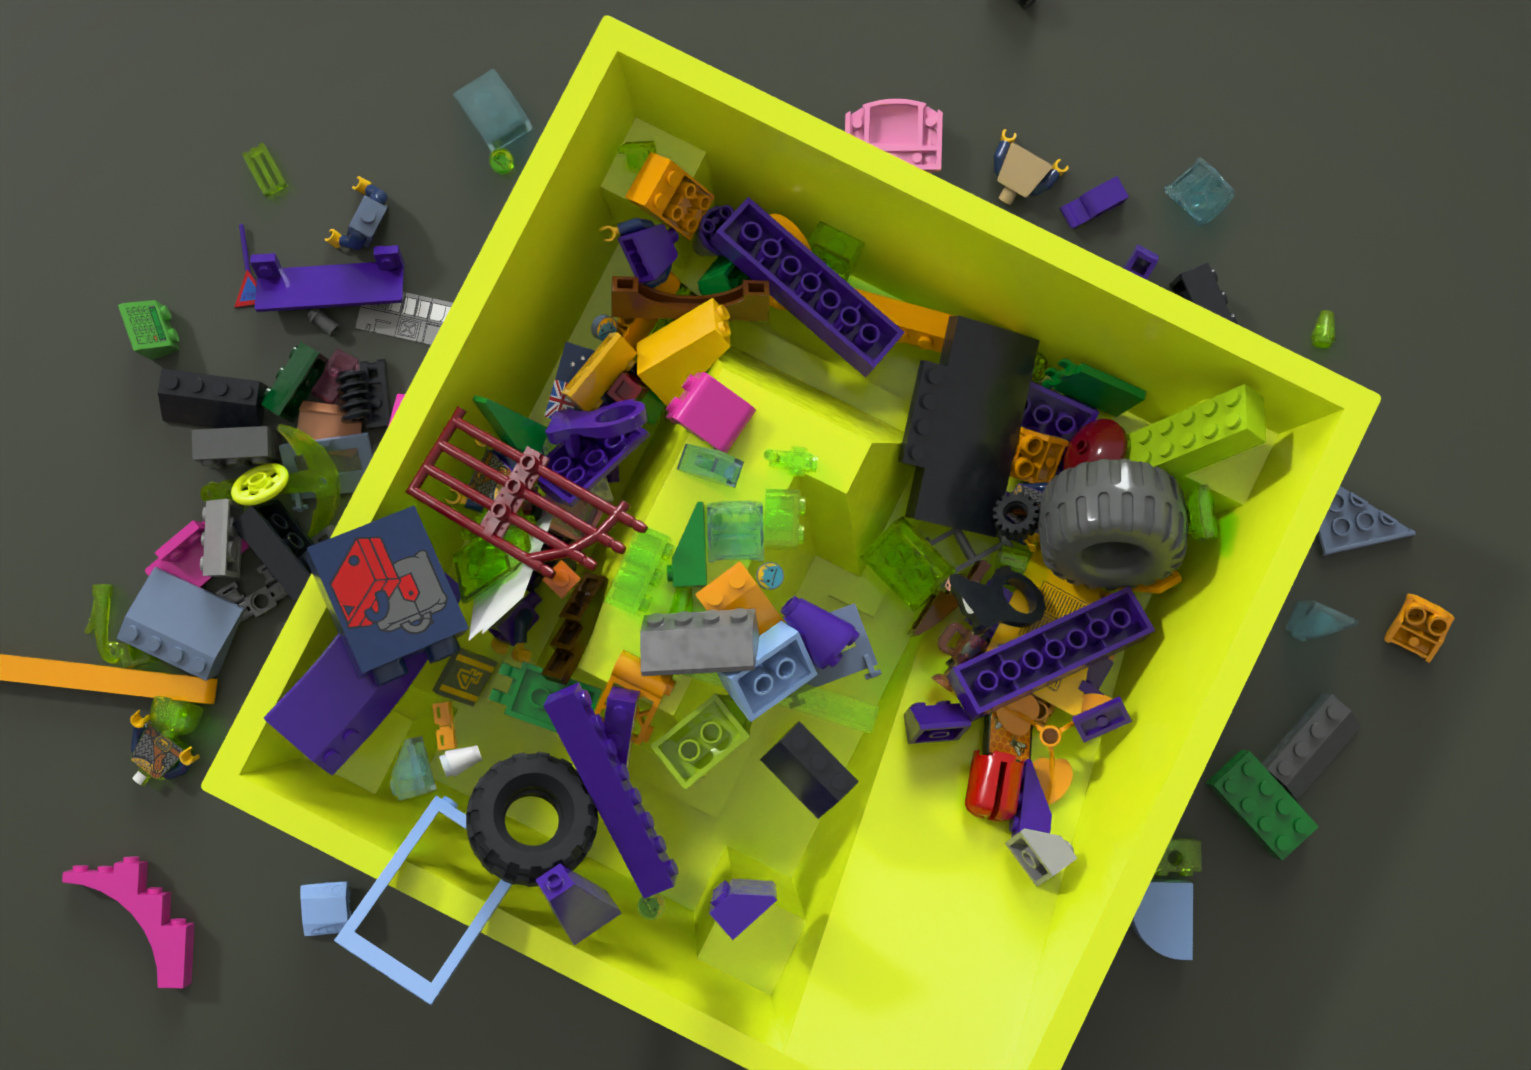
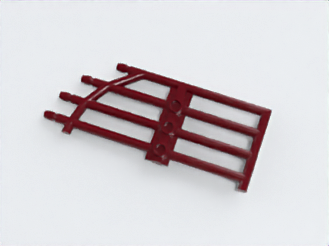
M458 406L405 493L550 579L555 577L556 571L543 562L567 557L580 565L583 564L585 568L595 571L598 568V563L581 551L598 542L607 548H612L616 553L624 554L627 547L622 542L615 541V538L608 535L618 522L630 528L633 527V530L644 534L648 530V526L644 522L636 520L635 517L627 513L631 507L627 502L622 500L617 507L546 467L550 459L528 446L524 453L467 422L463 419L466 411ZM458 428L517 462L510 476L504 475L449 443L455 430ZM445 452L503 486L496 499H490L434 466L441 453ZM430 475L486 508L488 512L481 524L476 523L421 490L420 488L427 476ZM541 476L609 515V517L596 528L535 493L532 489ZM527 500L587 536L569 545L519 516L518 512ZM511 524L553 549L527 553L503 539Z

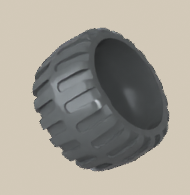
M1099 459L1098 461L1083 462L1074 468L1065 469L1060 472L1059 476H1055L1049 481L1042 493L1038 531L1043 561L1046 567L1058 578L1066 579L1067 582L1076 586L1083 584L1086 588L1095 590L1097 587L1114 591L1116 588L1128 586L1131 589H1135L1137 585L1143 584L1148 586L1154 584L1157 579L1163 580L1181 566L1187 550L1188 515L1184 494L1178 481L1169 475L1167 471L1159 467H1153L1151 464L1142 461H1131L1130 459Z

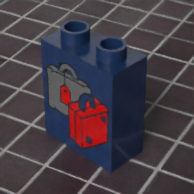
M415 505L307 547L305 558L358 679L372 674L377 686H381L409 673L404 661L408 658L425 652L430 664L461 651L456 638L462 636L469 627Z

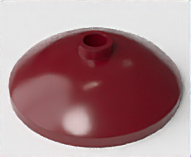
M1107 418L1097 419L1083 426L1069 442L1064 456V470L1074 468L1083 462H1094L1099 459H1125L1128 441L1124 428L1114 420Z

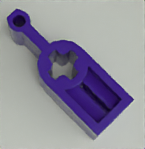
M1118 176L1084 193L1076 200L1060 207V211L1072 230L1125 203L1129 196Z

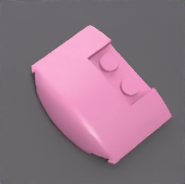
M884 99L862 105L863 108L852 115L851 111L846 113L845 132L928 173L941 171L943 112L939 109L937 113L927 107L926 103L914 100Z

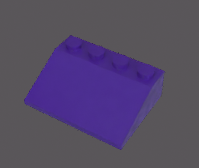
M1031 378L1021 426L1070 442L1083 426L1096 420L1100 412L1090 405L1054 390V388L1046 389L1042 386L1041 382ZM1067 446L1055 473L1058 476L1060 472L1064 471V456Z
M605 402V403H604L602 406H600L599 408L604 407V406H606V405H608V404ZM639 427L629 433L612 438L584 436L580 439V453L577 458H570L564 443H560L546 456L550 459L546 467L590 491L643 443L650 434L642 427ZM541 476L537 481L542 491L557 503L572 508L581 500Z

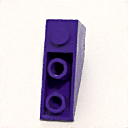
M1026 759L1024 762L1017 812L1009 822V831L1012 832L1011 838L1024 828L1050 834L1052 814L1031 759Z

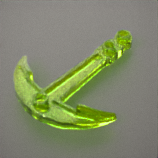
M279 424L277 430L290 443L297 456L303 454L309 470L289 473L288 483L279 494L314 492L316 494L317 508L313 511L311 527L307 534L312 539V537L332 522L339 507L341 490L339 475L335 464L326 450L312 437L296 428ZM321 477L326 479L327 484L321 480ZM237 479L223 480L219 484L215 482L207 483L200 490L201 499L204 502L219 499L233 500L230 489H232Z

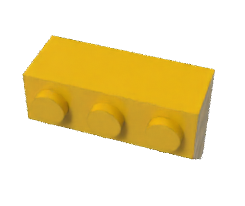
M618 332L609 333L563 389L561 394L582 411L590 412L598 409L603 403L601 397L607 390L611 389L622 371L628 372L635 364L636 360L634 357L637 352Z

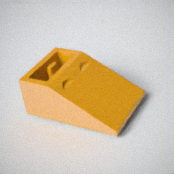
M650 152L625 198L669 228H673L687 240H691L702 216L706 214L715 196L672 160Z

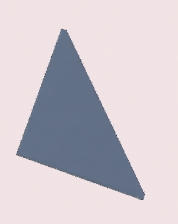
M1340 486L1316 536L1321 556L1414 536L1416 533L1382 510L1380 511L1368 504L1367 501L1353 492H1349Z

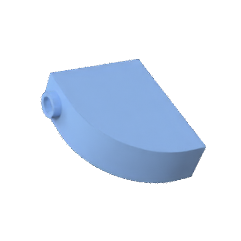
M1152 879L1131 922L1138 937L1146 945L1163 956L1179 960H1193V883L1188 880Z

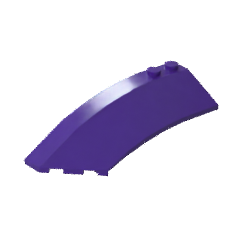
M445 573L459 604L465 589ZM338 633L316 662L266 714L264 719L312 762L333 776L398 703L427 662V655L423 652L404 660L409 671L408 674L387 684L377 686L372 674L358 679Z

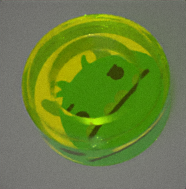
M497 148L491 152L489 164L496 173L505 174L513 168L514 158L509 150Z
M660 893L645 899L641 895L637 903L639 914L648 920L659 918L666 906L665 899Z

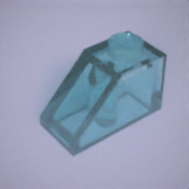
M685 444L677 470L717 484L735 488L744 462L722 451Z

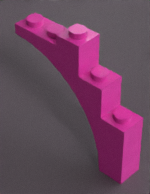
M138 856L123 857V861L114 863V866H98V870H89L88 865H74L72 870L63 872V883L84 885L101 891L118 901L134 916L144 930L152 947L157 966L158 988H185L192 984L195 923H186L184 918L170 919L171 892H163L161 887L147 888L148 861H139Z

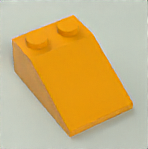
M741 561L695 594L707 611L734 610L737 608L755 609L759 635L780 621L784 622Z

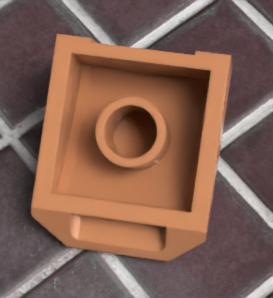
M303 401L299 408L295 440L296 442L360 434L362 423H342L341 417L346 414L340 412L341 406ZM352 448L317 454L353 457L358 449Z

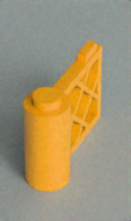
M623 650L612 670L611 677L597 705L595 714L600 715L602 709L606 708V701L614 683L625 687V689L640 691L639 698L645 697L654 703L651 709L642 712L638 706L636 719H638L641 731L639 735L634 733L633 743L638 745L642 741L647 743L655 728L650 724L664 694L670 696L676 681L672 680L673 675L642 676L641 658Z

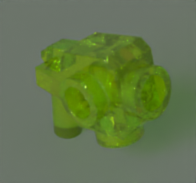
M792 446L789 451L767 449L764 452V458L769 461L770 467L788 470V475L804 477L805 472H816L818 456L807 453L808 449L804 447Z

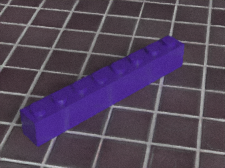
M578 682L548 695L543 706L587 791L592 797L639 891L645 899L673 888L678 875V867L673 859H669L666 853L665 841L661 835H657L650 812H645L641 804L642 798L639 790L631 785L629 771L624 763H620L615 743L612 739L607 738L601 716L599 714L596 715L592 709V700L588 691L583 690Z

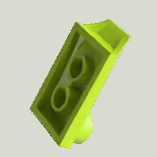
M715 693L650 747L685 790L750 738L752 722L747 719L730 695Z

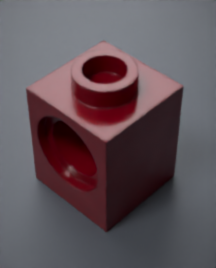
M631 372L622 373L607 394L617 402L629 399L641 402L650 388Z

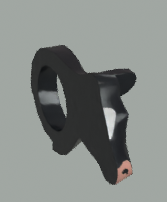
M1010 566L998 568L993 574L989 585L970 581L960 574L950 575L945 584L946 589L957 599L961 614L972 622V630L975 635L986 632L997 623L1028 628L1044 616L1046 607L1041 590L1022 573L1012 571ZM1004 585L1014 586L1022 592L1029 603V613L1019 612L1007 602L1003 592Z

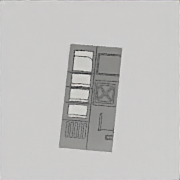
M403 292L402 303L361 305L355 328L432 345L453 303Z

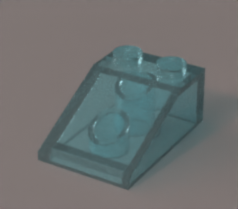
M494 68L453 93L492 154L533 129L529 118Z

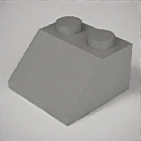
M1024 828L1005 843L1036 887L1077 859L1072 845L1059 835Z

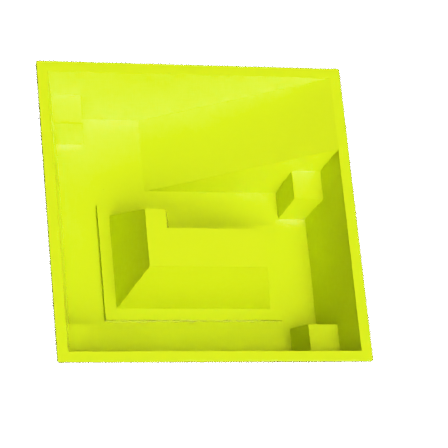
M604 16L330 537L333 538L415 505L444 573H447L465 589L458 605L469 629L462 636L456 638L459 646L493 659L497 662V665L473 707L438 695L432 691L450 657L432 664L427 660L391 712L332 776L312 762L264 719L266 714L303 677L338 634L315 578L311 574L209 768L201 788L209 794L378 879L435 796L441 799L444 796L452 799L458 804L456 809L466 814L474 787L490 767L500 760H506L514 754L523 752L525 754H535L537 752L550 753V756L558 759L563 758L570 762L576 769L558 733L504 714L506 705L489 700L493 688L508 693L513 678L498 673L501 664L504 662L520 669L523 664L515 661L511 656L517 644L514 647L509 645L505 655L496 653L491 647V642L495 637L489 630L482 634V629L469 641L476 582L490 569V566L485 568L480 564L490 554L492 545L408 495L405 491L457 406L466 411L463 417L464 420L481 430L491 432L495 438L501 440L473 402L474 395L490 399L548 427L551 419L544 417L565 343L569 342L596 350L603 341L592 335L591 326L594 319L601 314L612 317V276L635 277L617 239L621 235L618 234L612 241L605 242L602 240L608 239L611 236V232L609 229L599 231V229L603 226H612L614 228L618 226V223L634 218L651 220L655 225L663 224L625 198L650 152L672 160L715 196L708 210L715 206L729 205L736 211L749 197L766 213H776L788 218L803 233L812 252L853 288L950 315L966 317L1040 340L1035 359L1036 363L1034 364L1035 372L1032 373V378L1041 383L1047 379L1052 381L1045 374L1035 375L1042 365L1044 372L1049 368H1055L1058 372L1060 370L1065 371L1063 367L1057 364L1063 358H1067L1076 365L1081 363L1087 364L1145 390L1146 396L1144 401L1117 417L1097 409L1100 412L1097 419L1107 418L1114 420L1124 428L1126 435L1246 384L1264 398L1266 443L1176 479L1183 491L1188 515L1186 555L1181 566L1177 569L1182 581L1161 594L1133 591L1155 631L1146 640L1115 654L1114 664L1099 688V691L1112 699L1121 697L1132 722L1087 742H1083L1074 725L1062 732L1061 741L1054 746L1055 759H1066L1072 767L1073 777L1066 793L1056 802L1048 804L1052 814L1050 834L1059 835L1072 845L1077 859L1036 887L1005 844L1012 836V832L1009 831L1010 819L1006 821H990L985 816L981 819L968 812L964 804L973 751L980 750L979 755H982L985 716L971 722V727L956 741L908 744L904 713L912 704L923 702L928 706L936 705L940 701H951V704L960 703L946 677L951 670L945 662L963 650V647L968 642L972 643L983 635V633L980 635L973 633V626L964 621L966 617L961 614L959 606L941 622L921 635L915 637L907 635L932 593L940 590L945 593L947 590L945 586L936 591L934 590L933 586L937 584L918 549L912 550L910 546L926 537H929L931 541L953 528L905 517L916 466L898 462L920 360L939 364L941 353L929 349H921L918 346L896 342L865 378L787 310H779L769 306L768 321L728 322L731 330L729 335L730 348L705 373L748 402L757 411L725 456L681 425L674 424L665 418L669 413L666 410V405L655 425L646 422L644 426H640L648 431L650 436L619 464L620 481L608 484L614 498L611 504L617 507L622 500L630 504L631 507L627 513L635 517L636 520L644 522L648 526V530L644 534L633 530V527L630 528L618 522L608 535L615 538V541L622 542L627 547L624 554L616 553L612 548H607L599 542L581 551L587 557L594 559L598 563V568L592 571L585 568L583 564L577 563L575 573L581 579L588 572L605 576L609 581L593 633L571 678L602 689L594 709L595 712L621 652L626 650L641 658L640 630L644 615H651L653 613L670 614L683 611H707L695 595L704 587L674 588L673 582H668L667 565H672V557L697 502L704 503L707 585L739 561H741L758 584L756 579L758 568L766 562H774L784 572L782 584L774 590H766L759 584L758 586L782 619L784 615L780 613V610L794 595L798 599L803 598L828 612L855 603L878 663L873 667L875 671L880 669L882 674L866 680L865 675L869 673L867 668L797 695L798 699L804 698L806 703L791 709L789 703L793 702L792 697L784 698L752 721L750 738L685 790L650 746L715 693L719 695L729 694L725 690L717 672L673 675L672 680L676 681V684L670 696L664 694L650 724L655 728L647 743L642 741L640 745L632 742L628 768L631 785L639 790L642 798L641 804L645 812H650L657 835H661L665 841L666 853L669 859H673L678 867V875L674 887L658 893L664 900L663 911L656 917H648L641 912L639 903L642 894L598 812L597 833L592 847L585 859L573 871L606 890L622 914L576 945H573L540 887H527L515 884L511 886L481 933L748 1070H1061L1381 401V396L611 16ZM678 234L679 240L674 243L678 256L672 263L671 272L680 279V287L676 294L702 296L697 282L718 256H701L696 254L692 247L694 235L691 240H687ZM659 319L649 335L675 320ZM458 428L449 440V443L480 461L487 448L492 450L489 446H478L475 443V438ZM546 438L540 453L547 456L559 444H551L548 438ZM445 452L441 453L434 465L469 485L475 473L474 469ZM430 475L427 476L420 488L478 524H481L486 515L464 508V505L461 503L458 505L449 504L445 499L455 501L458 498V494L450 491V487ZM1009 477L1006 491L1012 492L1018 483L1023 484L1026 481ZM536 483L535 487L538 488V493L545 497L546 493ZM767 490H784V491H798V492H779V491H767ZM767 492H775V493H798V494H771V493H767ZM593 507L586 521L587 523H591L597 508ZM603 512L596 528H598L609 517V515ZM962 530L976 555L1000 542L997 535L996 537ZM581 532L579 537L583 538L585 534ZM509 534L510 538H515L518 536ZM953 534L929 547L943 574L968 561ZM1011 540L1014 545L1012 548L1005 551L1001 547L980 559L992 565L980 583L986 585L995 571L1002 566H1010L1012 571L1023 574L1033 552L1029 550L1027 545ZM974 563L956 574L966 577ZM543 581L534 590L543 601L534 609L540 618L527 632V643H524V649L531 651V659L528 663L545 668L555 652L550 643L563 624V621L558 616L577 585L564 599ZM1007 584L1003 586L1012 593L1016 589L1014 586ZM1101 588V590L1107 591L1112 594L1120 590L1116 589L1114 591L1106 590V588ZM526 590L523 598L530 592ZM984 641L979 644L980 649L986 646ZM855 642L850 646L846 645L841 652L856 647ZM967 653L953 663L956 667L963 663L970 655ZM617 683L613 685L614 687L625 688ZM645 697L639 698L638 706L640 711L651 709L654 702ZM452 701L458 748L438 751L436 731L440 729L439 727L443 726L435 724L432 704ZM437 707V716L440 718V707ZM1056 707L1045 726L1055 725L1061 728L1073 721V716ZM606 708L602 709V712L600 714V716L604 719ZM636 719L634 733L639 735L641 727L638 719ZM798 721L859 781L836 805L819 819L760 760ZM1033 726L1032 763L1042 757L1050 759L1048 746L1041 742L1040 732ZM441 735V746H444V737ZM477 745L483 761L478 762L456 777L453 775L446 777L439 756L444 755L445 751ZM523 797L514 801L505 815V825L509 835L514 840L525 845L535 846L544 844L555 835L558 829L559 819L557 811L549 802L539 797ZM438 812L388 885L470 926L501 878L487 871L476 855H474L469 843L467 830ZM732 879L773 881L776 884L777 901L734 940L729 937L709 914L713 890L724 880L727 883Z

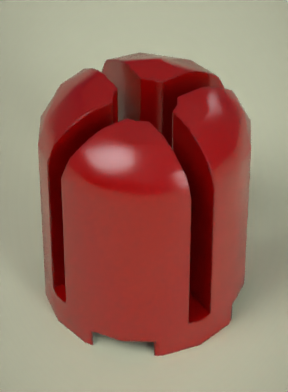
M974 750L964 803L966 810L973 816L981 819L984 816L988 817L990 821H1006L1013 818L1017 812L1025 760L1017 762L1016 755L993 751V754L979 755L980 750Z

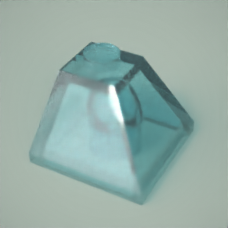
M1314 600L1296 602L1285 629L1292 632L1291 636L1306 641V639H1316L1357 626L1359 621Z
M422 736L404 741L391 773L393 779L390 780V787L393 795L398 796L399 801L436 790Z

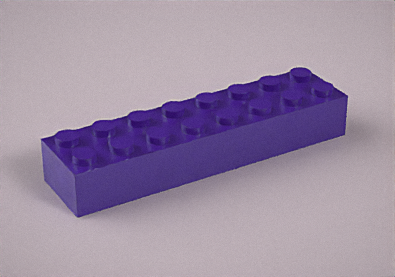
M749 197L716 231L710 243L752 280L769 281L770 296L865 378L905 333Z
M1128 586L953 667L946 677L970 721L973 722L1146 640L1155 629L1132 589Z

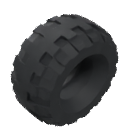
M543 752L514 754L512 757L503 761L500 760L490 767L474 787L466 814V830L469 843L474 855L479 859L482 866L504 882L513 885H525L527 887L539 886L536 879L560 863L572 871L575 870L591 849L598 826V810L578 771L565 759H558L550 756V753ZM523 797L542 798L549 802L557 811L559 819L558 829L548 842L530 846L519 843L509 835L505 825L506 812L514 801Z

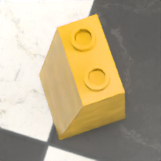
M711 298L637 343V375L666 406L669 405L675 396L679 399L684 391L682 385L690 374L695 376L696 373L706 372L730 348L729 335L731 330L728 323L730 315L725 306L719 305L714 298Z

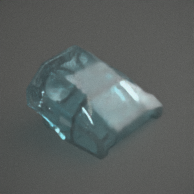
M1201 157L1196 159V163L1170 185L1163 187L1164 192L1195 220L1198 226L1208 224L1226 209L1235 196V190L1215 168Z
M720 501L708 503V562L720 560L764 561L763 502Z

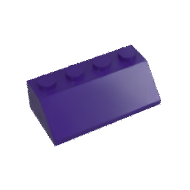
M732 879L729 883L724 880L713 890L709 914L729 937L734 940L777 901L776 884L773 881Z

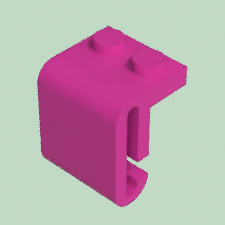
M705 372L696 373L695 376L690 374L682 385L684 391L679 399L675 396L667 406L666 410L669 413L665 418L674 424L681 425L725 456L757 410Z

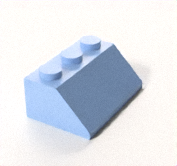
M780 621L760 635L755 670L717 672L725 690L750 722L818 675L799 632L783 621Z

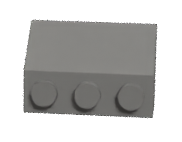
M219 499L206 501V507L203 508L202 519L205 522V532H202L201 544L204 547V557L202 556L200 559V570L203 571V576L240 578L242 538L239 537L237 530L232 524L243 514V505L233 500Z

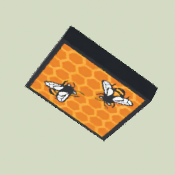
M995 711L986 715L982 755L993 754V751L1016 755L1017 762L1031 759L1033 725H1031L1030 730L1025 735H1014L1002 726Z

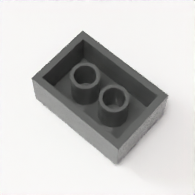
M268 426L192 430V460L200 462L201 466L209 467V469H225V465H234V468H249V464L263 465L282 462L279 445L282 444L281 433Z

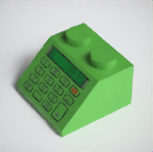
M156 300L118 305L134 352L154 360L179 350L177 345L179 336L170 325L171 314L166 305Z

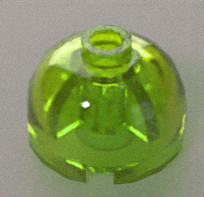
M154 696L149 715L153 726L162 731L161 736L176 739L177 735H187L198 726L204 710L202 707L181 700L180 702L171 700L172 698Z

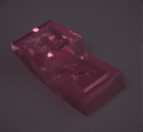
M337 348L325 364L324 373L311 389L312 394L334 405L340 396L337 393V388L341 386L336 384L335 379L338 377L336 374L341 371L355 370L359 360Z

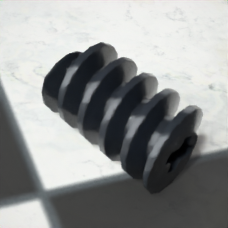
M346 370L336 374L338 375L335 379L336 384L341 385L337 388V393L342 395L338 398V402L343 404L340 407V412L346 414L341 417L342 423L354 424L369 420L366 418V415L371 414L372 410L365 409L364 406L370 404L371 400L363 399V396L369 394V390L361 388L367 385L368 381L360 380V377L367 374L366 371Z

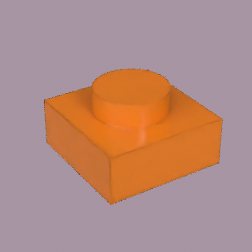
M560 560L553 568L556 571L555 577L553 579L544 577L542 580L564 599L581 581V578L563 560Z

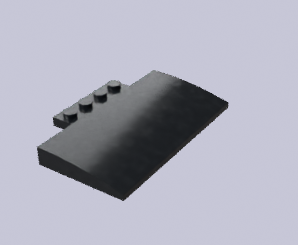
M949 316L939 364L920 360L898 462L916 466L905 517L996 537L997 529L993 519V508L996 507L997 500L1002 501L1001 497L1006 495L1040 340L966 317Z

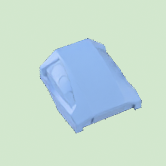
M349 881L301 885L300 899L304 936L340 933L352 916L349 904Z

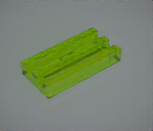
M263 142L256 148H250L251 151L241 153L264 196L268 197L288 186ZM263 152L279 184L275 185L259 153ZM252 157H255L259 167L261 168L265 178L267 179L271 187L270 189H267L265 183L263 182L259 172L257 171L253 161L251 160Z

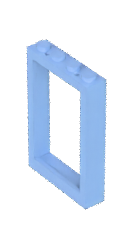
M438 796L434 797L334 940L338 945L431 1006L513 884L504 882L502 879L499 881L432 983L355 933V931L438 812L466 829V814L456 809L458 804L446 796L442 799Z

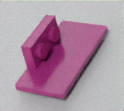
M191 521L154 552L158 559L145 569L147 575L151 574L154 567H158L199 587H202L213 577L203 576V571L200 570V559L202 556L204 557L201 535L202 532H205V522ZM243 539L241 554L250 547Z

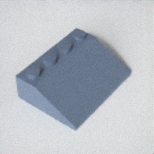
M154 567L127 612L117 639L207 681L219 675L245 608L165 570Z

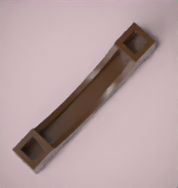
M612 276V317L676 320L711 298H714L719 305H724L730 315L728 322L768 321L769 281L743 280L742 285L725 292L702 296L670 294L648 287L639 282V277Z

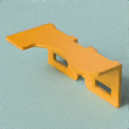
M452 701L432 704L434 722L439 724V726H443L439 727L440 729L436 731L438 751L458 748ZM437 707H440V718L437 716ZM441 735L444 737V746H441Z

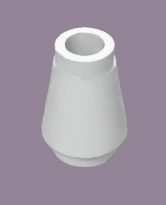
M477 745L445 751L444 755L439 756L446 777L451 775L456 777L478 762L483 761Z

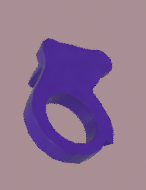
M635 399L615 402L590 412L563 409L551 415L552 418L545 433L551 444L564 443L569 457L577 458L580 453V439L584 436L591 438L620 436L636 430L645 424L648 415L645 404L635 401Z

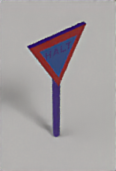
M239 224L246 273L234 308L255 305L257 282L250 271L243 224Z

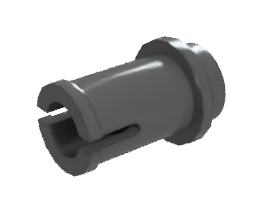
M323 308L312 309L307 315L311 324L315 323L330 337L340 327L339 323H336L324 313Z

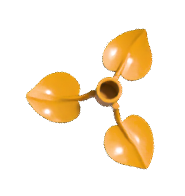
M1095 693L1081 695L1080 697L1083 698L1081 713L1110 701L1112 698ZM1030 694L995 712L1002 726L1014 735H1025L1030 730L1031 725L1040 732V740L1045 746H1048L1050 759L1039 758L1033 762V766L1048 804H1052L1066 793L1073 777L1070 763L1063 758L1055 759L1054 746L1061 741L1062 732L1075 724L1071 721L1061 728L1055 725H1047L1043 728L1034 721L1039 716L1040 707L1035 697Z

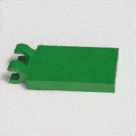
M1063 358L1057 364L1063 367L1065 371L1060 370L1058 372L1055 368H1049L1044 372L1045 375L1052 379V381L1047 379L1042 382L1044 388L1051 389L1054 387V390L1115 417L1145 400V390L1087 364L1081 363L1076 365L1067 358Z
M523 661L521 669L503 662L498 673L513 678L509 691L506 693L493 688L489 696V700L507 706L504 714L557 733L543 706L548 695L579 682L582 689L588 691L592 700L591 707L594 710L602 689L570 678L567 685L546 680L541 675L544 668Z

